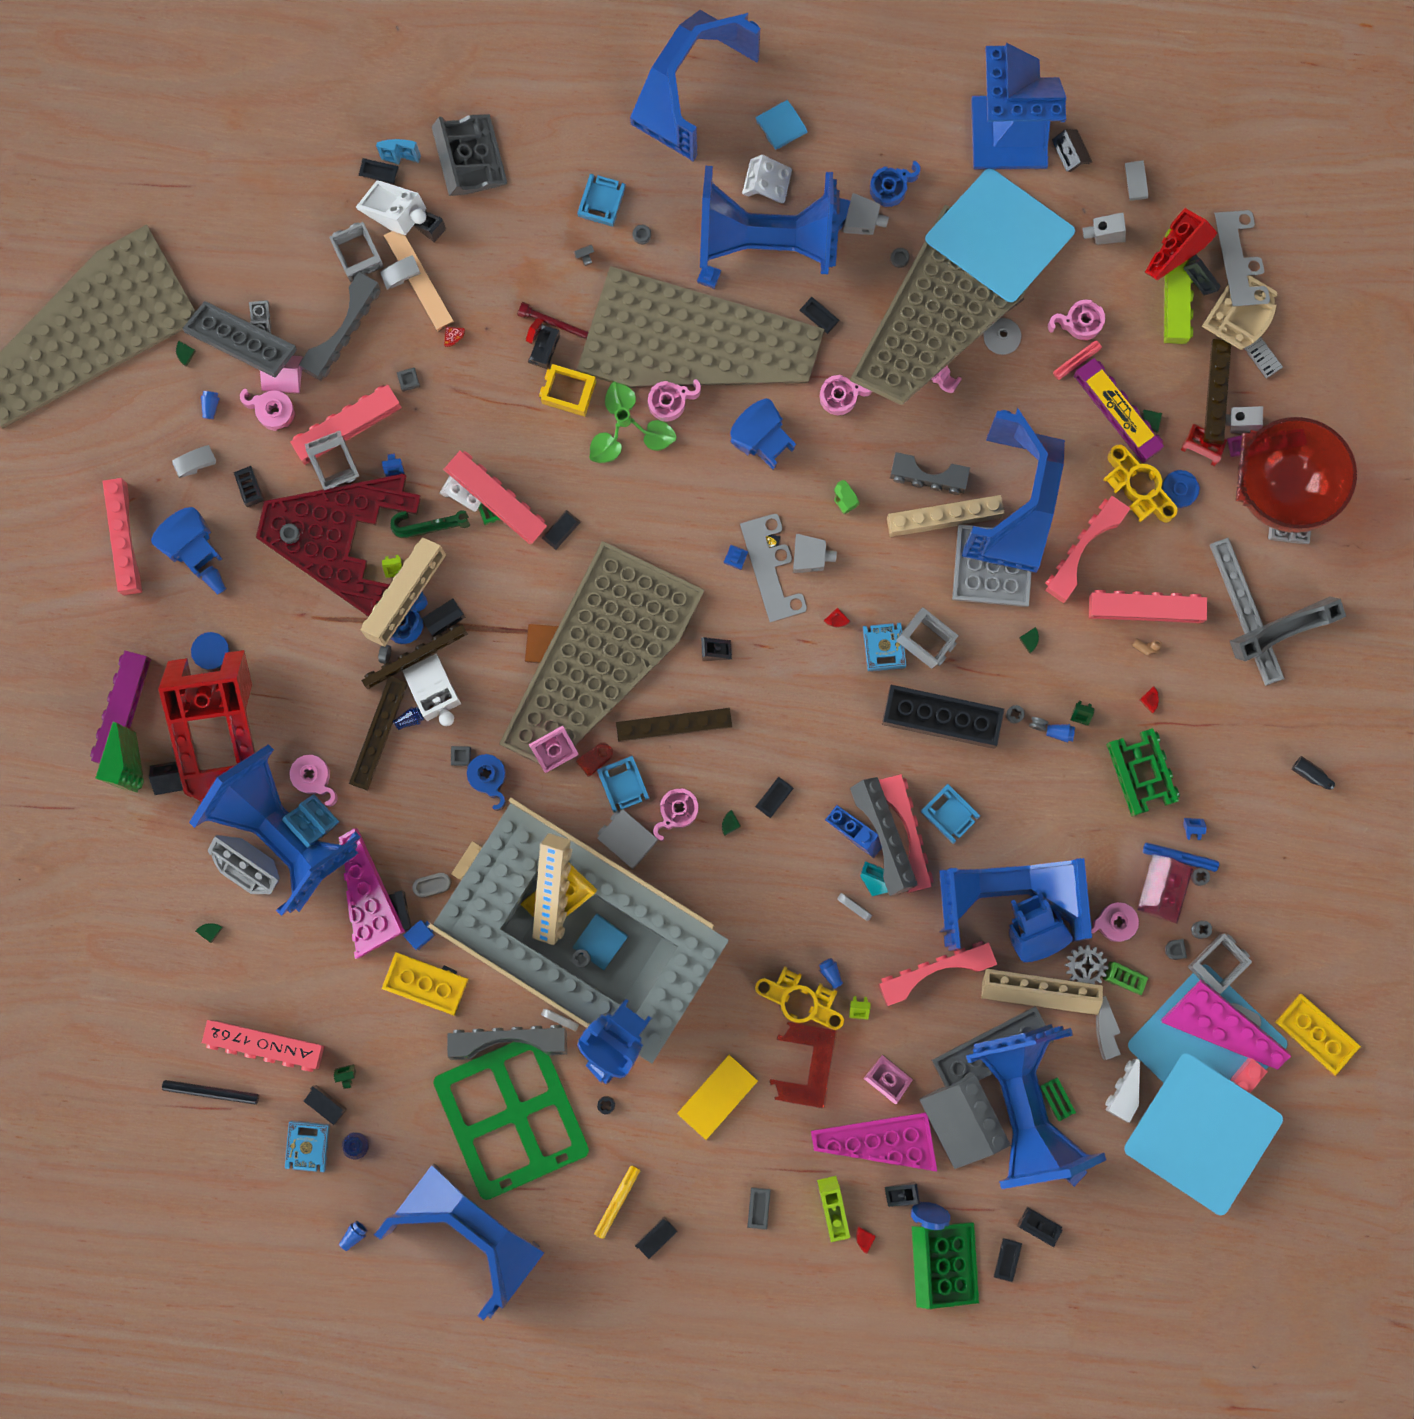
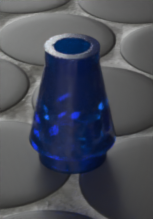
M411 707L395 719L394 724L398 730L421 724L424 717L418 707Z

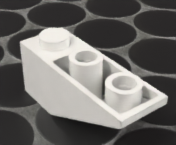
M1138 1059L1128 1061L1124 1069L1126 1073L1123 1079L1120 1077L1115 1085L1117 1090L1114 1095L1108 1097L1105 1103L1107 1106L1106 1111L1130 1123L1139 1106L1140 1060Z

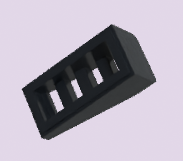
M252 466L233 472L246 507L265 501ZM250 473L249 476L240 479V475ZM252 479V482L245 485L242 484V482ZM254 485V488H253V489L248 490V491H245V490H244V489H246V488L251 487V486ZM254 492L257 493L256 495L247 498V495Z

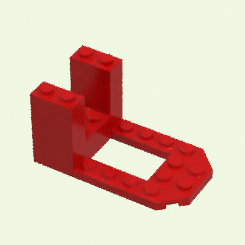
M245 650L225 653L221 669L216 672L191 675L187 658L168 661L158 688L184 794L190 798L194 797L200 802L203 801L216 778L234 766L200 770L188 721L226 716L236 763L238 764L256 753L246 713L252 681Z

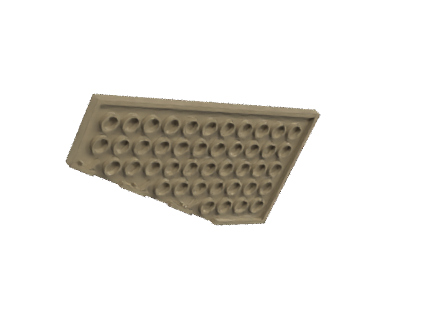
M944 205L934 226L951 208L950 206ZM925 241L850 381L903 405L1019 302L1026 290L1016 301L1007 302Z
M147 225L97 251L0 352L1 428L12 424L183 330L185 324L196 312Z
M610 266L577 371L605 381H614L629 388L654 386L663 381L685 387L694 386L695 379L699 381L700 385L808 383L824 329Z
M602 541L499 744L540 764L529 744L563 726L575 747L680 642L704 590Z

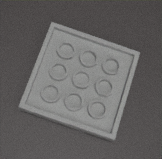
M958 525L952 600L1028 607L1031 572L962 557L964 546L973 526ZM976 526V527L985 528V529H992V527Z

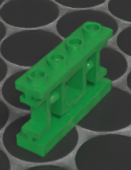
M1153 728L1139 733L1142 739L1140 743L1126 747L1124 738L1106 744L1131 817L1149 811L1146 804L1147 801L1162 797L1166 806L1178 802V797H1180L1178 788L1173 785L1171 780L1173 779L1172 771L1170 768H1167L1165 763L1167 761L1164 750L1160 749L1159 734L1157 731L1154 732ZM1150 742L1154 754L1143 758L1140 747L1148 745ZM1133 750L1136 760L1125 765L1122 753ZM1149 761L1155 778L1139 783L1133 765ZM1163 779L1167 791L1156 794L1153 783ZM1145 786L1149 797L1140 799L1138 802L1134 788L1137 789Z

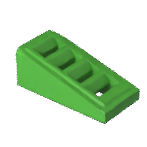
M1109 962L1108 969L1105 971L1106 977H1103V980L1142 995L1149 977L1119 963ZM1122 972H1125L1122 980L1119 981ZM1132 975L1131 980H1130L1129 985H1128V984H1127V981H1128V979H1129V976ZM1140 978L1137 987L1134 988L1136 979Z

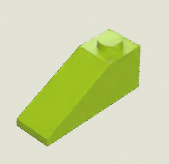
M832 1176L817 1180L831 1242L850 1238L837 1177Z

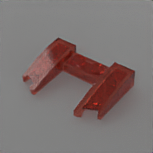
M787 1022L790 1028L784 1036L779 1034L777 1040L813 1046L807 1085L770 1079V1085H776L779 1095L774 1097V1099L824 1109L837 1030Z

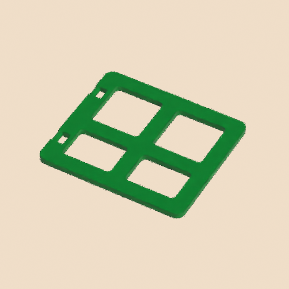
M512 1042L439 1074L434 1078L433 1084L478 1193L484 1200H490L578 1161L589 1153L588 1144L550 1055L545 1054L536 1047L520 1042ZM531 1050L546 1081L548 1091L525 1102H521L506 1069L505 1061ZM489 1068L493 1072L507 1108L498 1114L467 1126L452 1093L451 1085ZM550 1105H555L570 1138L571 1146L545 1157L529 1124L528 1115ZM513 1123L530 1163L491 1181L487 1177L473 1141L477 1137ZM566 1153L568 1159L558 1163L556 1157ZM510 1178L512 1184L502 1188L500 1182Z

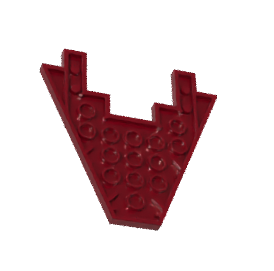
M399 474L326 490L267 500L263 504L256 539L369 617L374 606L380 601L384 591L388 589L390 584L364 579L367 560L349 557L357 522L376 525L380 507L401 512L406 511L417 515L421 495L403 492L407 476L406 474ZM293 524L299 529L300 537L298 541L288 544L282 540L280 530L284 525Z

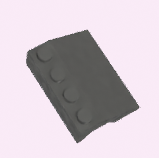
M490 114L469 115L460 120L445 121L443 117L437 118L431 127L449 196L467 195L507 184Z
M972 1072L967 1073L958 1082L939 1088L919 1099L954 1169L994 1155L1011 1146L976 1075Z

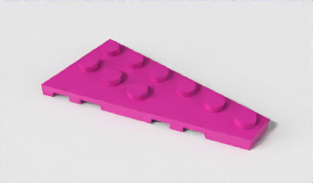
M354 828L339 837L340 845L347 843L355 831L361 836L359 830ZM362 836L356 843L358 847L355 850L358 854L344 864V880L347 881L348 888L346 895L349 918L352 922L354 933L352 934V940L355 941L356 952H354L355 959L363 957L405 932Z
M1202 979L1161 1019V1022L1247 1058H1252L1277 1070L1291 1057L1290 1052Z
M926 1112L811 1131L814 1151L937 1172L929 1119Z

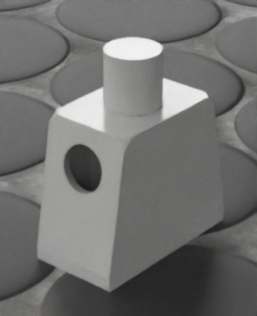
M852 193L843 233L873 235L876 225L887 227L889 217L879 214V203Z
M1124 212L1094 218L1093 226L1083 228L1084 239L1095 238V244L1097 245L1126 242Z
M1263 406L1233 407L1231 414H1226L1225 426H1230V433L1249 434L1261 431L1263 426Z
M796 534L793 573L823 571L825 561L836 562L837 551L826 550L825 540Z

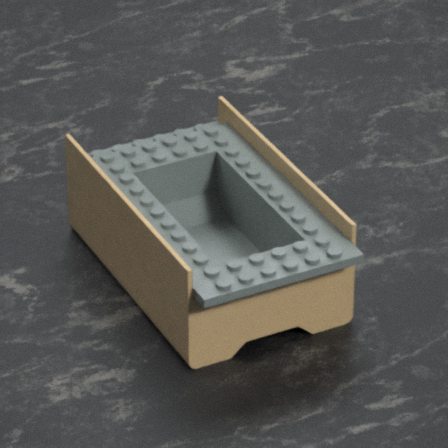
M510 798V805L484 846L480 847L472 841L453 870L452 875L460 879L461 882L434 924H429L428 927L586 1028L602 1014L605 1017L608 1014L613 1016L624 1000L627 999L629 1002L626 1007L644 1020L648 1016L652 1018L640 1035L642 1038L640 1043L643 1046L639 1056L653 1063L729 940L715 932L714 925ZM548 833L571 840L570 848L572 849V855L569 863L597 889L593 896L565 918L563 923L565 928L562 939H558L555 945L533 939L534 917L520 905L524 899L537 889L540 844ZM597 913L629 936L605 970H602L591 961L590 964L582 968L574 965L572 961V956L576 951L572 947ZM581 954L577 956L576 960H579L580 964H582L587 958Z

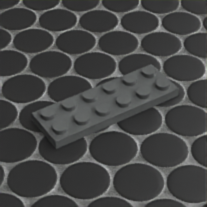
M206 301L202 303L183 327L185 333L276 378L297 351L295 345Z
M1035 1006L932 1059V1062L945 1087L963 1079L969 1072L975 1074L979 1081L993 1073L982 1060L968 1063L966 1055L973 1053V1049H975L974 1044L1023 1034L1046 1025Z

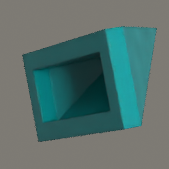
M865 861L860 876L871 896L888 893L883 879L884 869Z

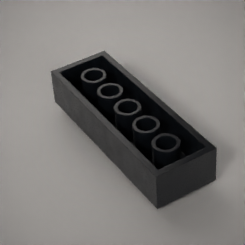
M890 685L882 725L995 749L998 744L1004 708Z

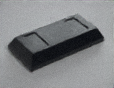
M363 158L358 176L394 184L399 166Z
M813 297L799 310L818 327L823 328L826 334L840 321Z
M566 510L545 533L542 539L557 550L581 522Z
M778 777L755 807L771 819L794 788Z
M1005 1238L1002 1239L994 1273L995 1278L1013 1282L1022 1243Z

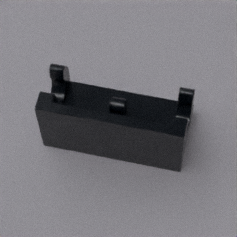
M542 325L528 363L544 369L549 368L560 338V331L558 329Z
M1026 1207L1017 1224V1227L1052 1247H1055L1062 1233L1060 1225Z

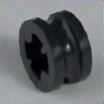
M604 1096L598 1101L597 1109L602 1114H610L615 1109V1101L609 1096ZM603 1100L611 1102V1105H609L611 1107L610 1110H603L601 1108Z

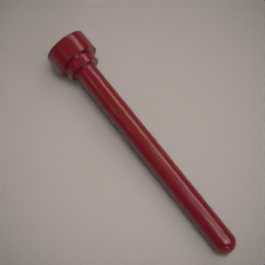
M521 303L517 316L522 318H540L544 323L587 339L589 332L532 310L533 308L528 303Z

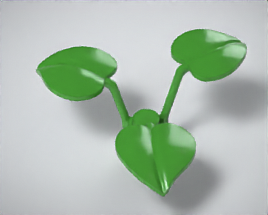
M613 381L606 393L605 406L611 414H615L617 421L615 424V436L612 437L609 433L597 434L591 442L589 458L597 463H607L615 460L622 450V445L616 441L619 427H627L631 423L646 434L644 436V443L649 449L654 451L665 449L676 441L677 437L674 430L667 423L659 420L649 422L647 430L643 429L631 417L629 412L636 402L633 390Z

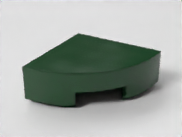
M178 341L176 355L179 361L187 367L196 351Z
M1144 409L1142 411L1143 420H1147L1151 425V430L1157 433L1162 413Z
M1036 627L1019 637L1029 654L1033 652L1039 641Z
M732 810L725 815L722 822L724 836L741 827Z
M208 923L198 927L195 932L212 943L223 927L218 924Z

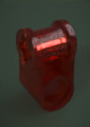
M600 743L582 755L576 762L587 777H589L612 758L613 749L606 743ZM601 748H608V750L606 751L607 756H600Z

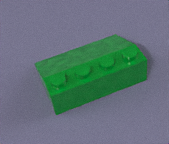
M113 722L95 779L138 793V790L143 786L144 778H142L143 770L137 734Z
M974 1222L949 1223V1226H945L942 1230H931L921 1225L912 1226L916 1307L936 1309L979 1303Z

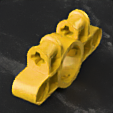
M1115 445L1108 454V461L1115 469L1103 480L1111 485L1115 494L1121 489L1124 490L1125 495L1134 502L1129 507L1137 515L1139 522H1142L1152 513L1161 522H1170L1176 516L1178 510L1174 502L1161 489L1162 477L1159 471L1149 464H1140L1123 445ZM1113 452L1121 453L1122 458L1117 459L1114 457ZM1138 472L1147 473L1155 483V489L1144 496L1137 494V491L1130 486V477H1134ZM1163 509H1169L1171 516H1166Z
M784 966L777 983L763 978L755 984L756 993L779 1004L783 1015L792 1022L803 1023L813 1020L832 1030H837L843 1026V1016L830 1009L838 992L837 990L832 991L824 987L822 983H819L814 993L810 988L798 985L802 976L801 973L796 974L788 970L786 966ZM761 982L768 983L769 991L761 993L758 985ZM800 989L806 995L809 993L813 999L814 1006H811L808 1011L810 1015L803 1019H797L798 1016L794 1014L789 1015L785 1009V1002H788L790 997L788 994L793 990ZM833 1015L838 1016L840 1019V1024L836 1027L829 1023V1019Z

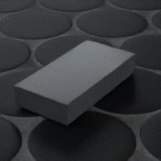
M751 1187L747 1228L767 1230L771 1189Z

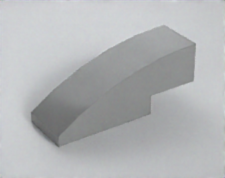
M1103 996L1100 1011L1096 1015V1034L1103 1060H1108L1121 1055L1114 1039V1035L1119 1034L1120 1030L1106 996Z

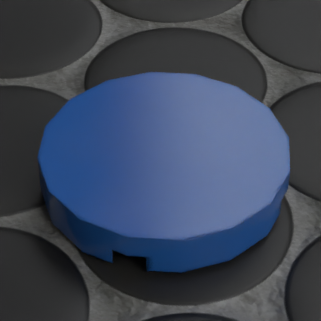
M1177 470L1165 477L1161 489L1174 502L1177 508H1184L1195 502L1199 495L1200 486L1193 474L1188 471Z
M214 632L201 634L194 640L191 647V656L194 662L206 670L221 668L225 653L230 652L226 639Z
M920 1202V1204L912 1206L911 1217L916 1223L919 1221L924 1228L942 1230L945 1226H949L951 1215L942 1206L930 1202Z

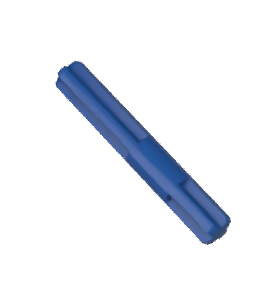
M1145 843L1143 846L1144 854L1214 872L1219 868V861L1151 843Z

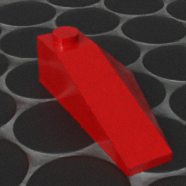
M1184 208L1171 223L1169 235L1163 238L1161 242L1163 245L1160 251L1154 254L1145 273L1158 281L1203 250L1218 234L1206 219Z

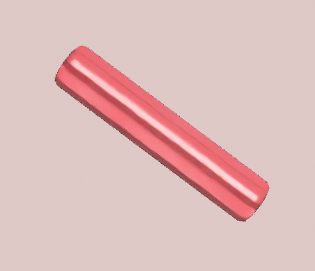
M1097 340L1054 370L1053 374L1056 379H1062L1100 351L1102 348L1101 344Z

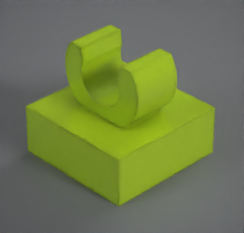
M399 555L391 559L386 556L382 560L385 578L395 577L403 567Z
M854 996L850 1004L849 1018L869 1019L870 1002H868L867 997H864V1002H857V996Z

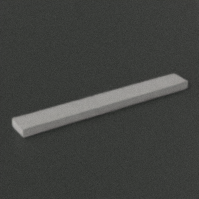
M1229 538L1211 543L1209 546L1244 634L1262 627L1263 623ZM1272 646L1263 654L1254 657L1265 686L1285 679Z

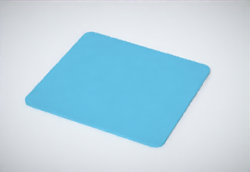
M986 169L927 233L925 241L1007 302H1014L1075 233V228L994 169Z
M1202 965L1219 983L1223 981L1210 966ZM1194 973L1128 1042L1129 1050L1163 1083L1183 1054L1194 1056L1229 1080L1247 1060L1245 1056L1161 1022V1019L1200 981ZM1230 985L1220 994L1229 1003H1236L1257 1013L1261 1018L1260 1028L1286 1049L1287 1040ZM1257 1062V1063H1259L1264 1069H1267V1068L1269 1067V1066H1267V1065H1265V1064H1262V1063H1260V1062Z
M1183 1054L1128 1139L1124 1150L1128 1156L1214 1213L1224 1215L1231 1207L1283 1122V1117L1279 1112L1194 1056Z

